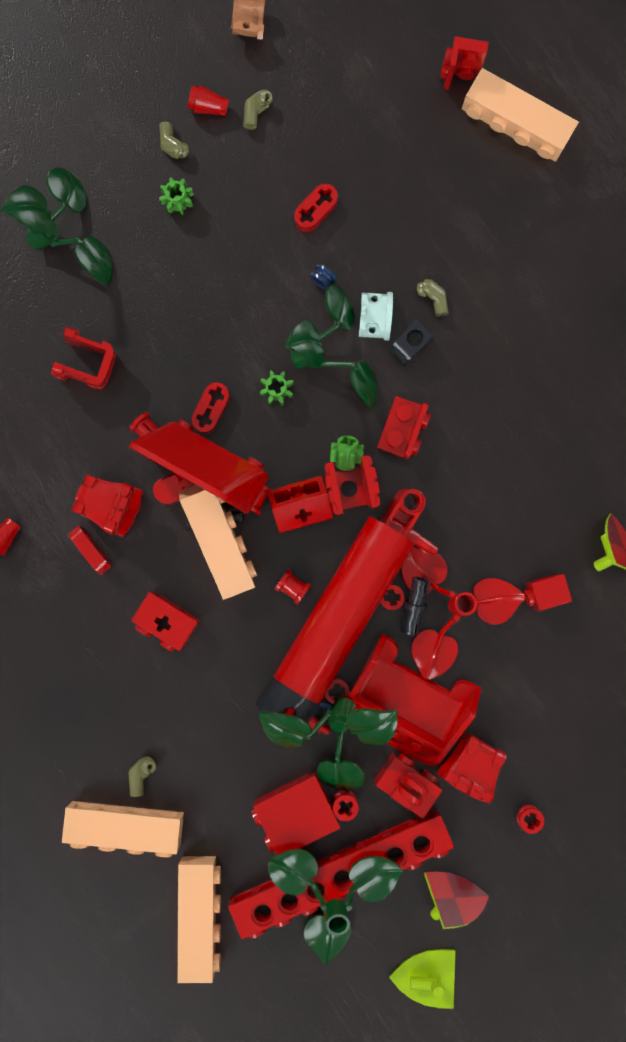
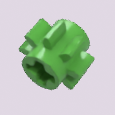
M171 177L169 179L170 182L166 186H160L161 191L165 195L159 197L161 205L168 204L167 210L170 214L173 211H179L183 215V210L187 206H193L192 201L188 197L193 196L194 193L192 188H186L185 179L182 178L179 182L174 181Z
M271 370L268 380H260L266 386V389L261 390L260 394L261 396H269V405L273 401H279L282 406L284 405L283 399L286 396L293 397V393L287 390L288 387L293 385V380L285 381L284 371L279 376L274 375V372ZM278 383L279 386H282L281 393L276 394L272 390V384Z
M342 436L338 438L337 443H331L330 462H335L336 467L340 470H353L356 467V463L360 464L361 457L364 455V445H358L359 441L355 437Z

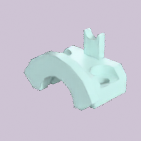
M387 292V294L362 293L359 337L384 338V340L389 341L393 292ZM372 298H375V299H377V301H376V302H372L371 299H372ZM373 329L375 333H370L369 330Z

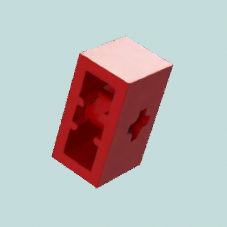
M322 476L267 491L279 533L333 518Z
M151 591L131 621L137 624L135 627L137 631L148 637L153 634L161 639L159 642L161 646L174 652L175 649L180 651L184 648L201 620L158 593ZM168 617V624L171 625V627H167L165 629L160 628L162 626V623L159 621V619Z

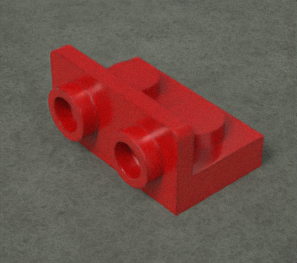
M455 36L452 48L447 47L442 64L440 78L445 79L443 89L449 90L453 75L458 76L462 80L476 79L487 55L489 42Z
M395 396L377 449L406 460L410 458L411 454L416 455L422 439L417 438L420 428L426 429L431 413L426 412L429 404L423 403L420 405Z

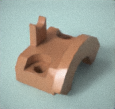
M265 0L233 1L232 34L256 37L257 40H263Z

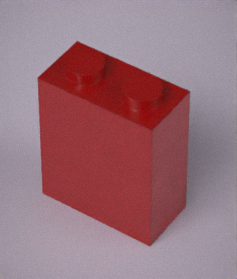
M315 770L255 799L254 810L251 811L257 826L262 825L267 834L264 836V840L270 852L275 851L276 855L287 850L300 849L340 829V820L335 816L333 806Z

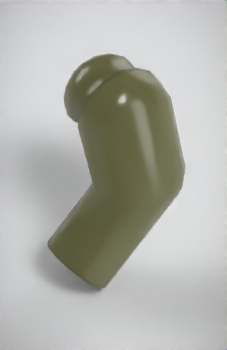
M265 89L258 91L246 100L244 128L249 130L257 128L258 115L272 103L273 97L270 91Z
M161 122L159 124L162 150L173 158H186L189 154L188 145L181 143L180 140L174 137L173 124L171 122Z
M425 279L424 282H419L417 292L420 296H429L433 300L435 316L448 315L449 310L445 290L432 279Z
M151 757L140 758L129 769V791L131 797L144 795L143 780L156 770V762Z

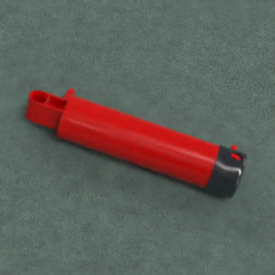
M402 489L398 491L380 521L372 517L367 519L275 674H272L257 699L256 706L260 711L298 717L306 721L312 729L320 721L314 715L320 706L321 700L414 545L432 555L438 552V547L422 537L419 532L412 529L425 506V497L419 490ZM408 494H411L414 498V505L410 509H407L404 505V499ZM324 723L317 732L328 735L331 728Z

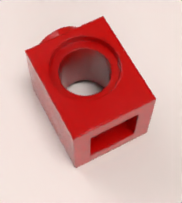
M555 574L525 583L527 590H524L525 600L529 607L532 606L533 610L541 611L572 602L564 574Z

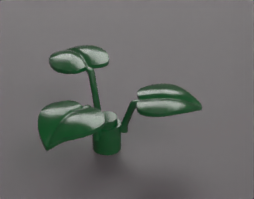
M54 168L47 174L46 185L49 192L56 200L62 202L52 215L51 211L47 209V201L43 194L31 186H21L8 196L3 205L2 212L12 216L29 229L26 232V240L33 249L42 250L49 244L55 248L58 245L76 243L77 245L74 246L73 252L79 264L99 282L106 286L109 285L112 274V259L108 249L101 241L92 236H88L84 240L79 237L57 240L59 229L53 221L66 209V206L73 212L79 213L86 205L85 190L80 181L65 168Z
M336 284L331 285L326 290L325 304L330 316L335 320L334 325L319 335L318 329L310 320H302L292 330L285 347L291 350L292 362L298 369L308 366L312 368H351L350 378L356 392L367 406L373 409L377 398V380L367 362L360 360L356 365L355 362L324 361L325 352L319 341L338 329L340 325L345 331H348L354 324V310L351 301Z
M340 697L334 700L332 710L327 709L325 715L311 731V727L306 721L287 714L260 711L259 719L265 734L272 742L283 747L293 748L301 746L304 739L310 740L329 719L331 729L339 733L335 761L321 760L317 767L318 777L331 788L354 790L363 785L365 773L360 766L353 762L340 761L344 732L350 729V733L357 734L359 740L365 744L383 745L389 742L395 734L398 713L396 709L387 711L365 708L356 709V705L352 700Z
M291 849L274 855L268 860L269 875L281 891L290 895H299L305 891L308 884L316 895L324 914L313 915L306 922L303 931L306 943L318 955L323 964H327L340 952L350 936L351 924L348 911L352 910L351 903L355 891L357 890L359 897L365 901H380L392 892L403 873L402 868L388 858L380 856L361 858L349 870V878L354 885L349 889L346 902L344 903L339 899H331L325 902L316 883L312 880L318 872V865L315 857L310 852L303 849Z

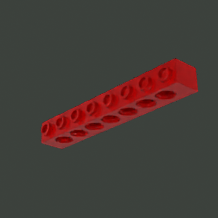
M436 808L429 811L424 819L420 816L316 860L318 872L312 880L324 886L320 893L325 902L331 899L342 900L345 897L344 895L349 893V889L354 883L349 877L346 880H338L335 878V874L340 870L349 873L352 865L361 858L380 856L394 861L402 870L406 868L413 870L420 867L424 860L431 857L435 859L444 857L449 853L450 849L454 848V845ZM419 836L428 838L427 843L422 847H417L413 844L414 840ZM397 847L402 850L400 856L396 858H391L387 855L391 848ZM269 880L232 896L228 908L241 940L249 936L253 939L264 934L267 928L274 925L282 927L290 923L292 918L297 915L303 914V916H307L317 911L320 903L316 895L309 889L307 884L302 894L295 895L297 897L295 902L287 903L282 898L287 893L281 891L272 880ZM259 905H266L271 911L267 914H261L256 908Z

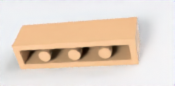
M483 68L469 89L462 106V110L466 111L467 115L471 118L484 121L494 131L509 135L519 145L528 146L537 151L542 158L551 159L555 162L579 123L577 120Z
M197 485L179 491L181 505L223 600L255 588L253 577L257 576L256 570L251 560L247 562L243 553L247 552L242 537H236L233 528L237 526L231 511L225 512L222 503L225 501Z
M72 801L65 809L62 843H68L70 847L77 849L97 846L99 850L107 852L115 851L117 848L127 849V852L130 854H143L146 851L155 852V855L158 857H171L172 854L177 855L181 846L184 812Z
M182 856L178 865V983H213L215 972H220L221 955L220 953H215L216 942H220L221 925L216 924V913H220L221 895H216V884L221 882V866H216V856Z

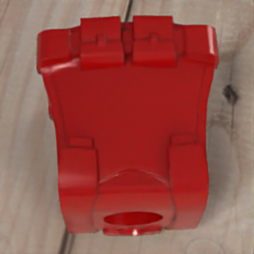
M66 327L63 338L68 344L104 355L97 377L56 362L53 363L51 375L63 381L71 378L86 383L87 386L93 389H104L115 363L116 352H114L109 343L105 341L102 344L80 336L78 330Z
M362 456L360 466L350 471L335 472L333 462L325 465L326 489H329L327 492L331 510L335 515L343 514V509L369 505L372 509L380 505L378 496L380 493L378 482H375L377 475L375 467H372L373 464L370 456ZM346 481L353 482L357 487L356 494L352 497H346L341 492V485Z
M86 475L84 484H81L77 491L76 502L71 511L92 520L107 533L125 537L133 526L136 515L139 513L142 505L143 490L126 483H113Z
M465 732L451 756L440 766L437 774L463 793L479 801L491 804L495 796L494 791L498 774L506 760V753Z

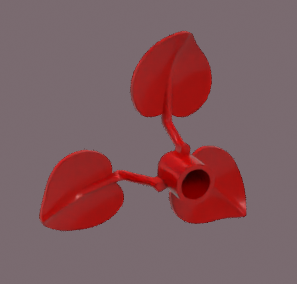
M413 547L401 567V574L406 587L411 591L412 578L414 576L429 579L431 583L427 594L433 588L435 591L449 596L448 607L453 614V617L440 630L439 634L431 629L424 630L419 635H416L412 642V657L422 677L427 680L436 678L446 672L454 663L458 654L457 642L454 638L444 636V634L456 621H459L460 617L473 614L477 608V614L481 620L492 625L501 624L514 614L526 596L512 584L496 578H487L479 581L473 588L474 595L468 592L455 594L454 591L443 589L437 584L442 583L447 576L445 560L438 553L432 555L420 548Z

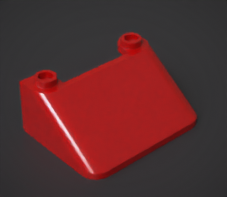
M181 419L178 423L172 421L130 443L129 448L224 500L245 514L249 513L270 476L262 470L265 465L251 457H249L248 461L194 433V427Z
M382 633L347 698L355 703L356 709L365 708L382 711L396 709L398 713L397 728L387 744L423 764L437 765L443 760L475 718L482 688L472 682L459 680L449 691L429 679H424L422 675L395 661L398 654V645L392 638Z

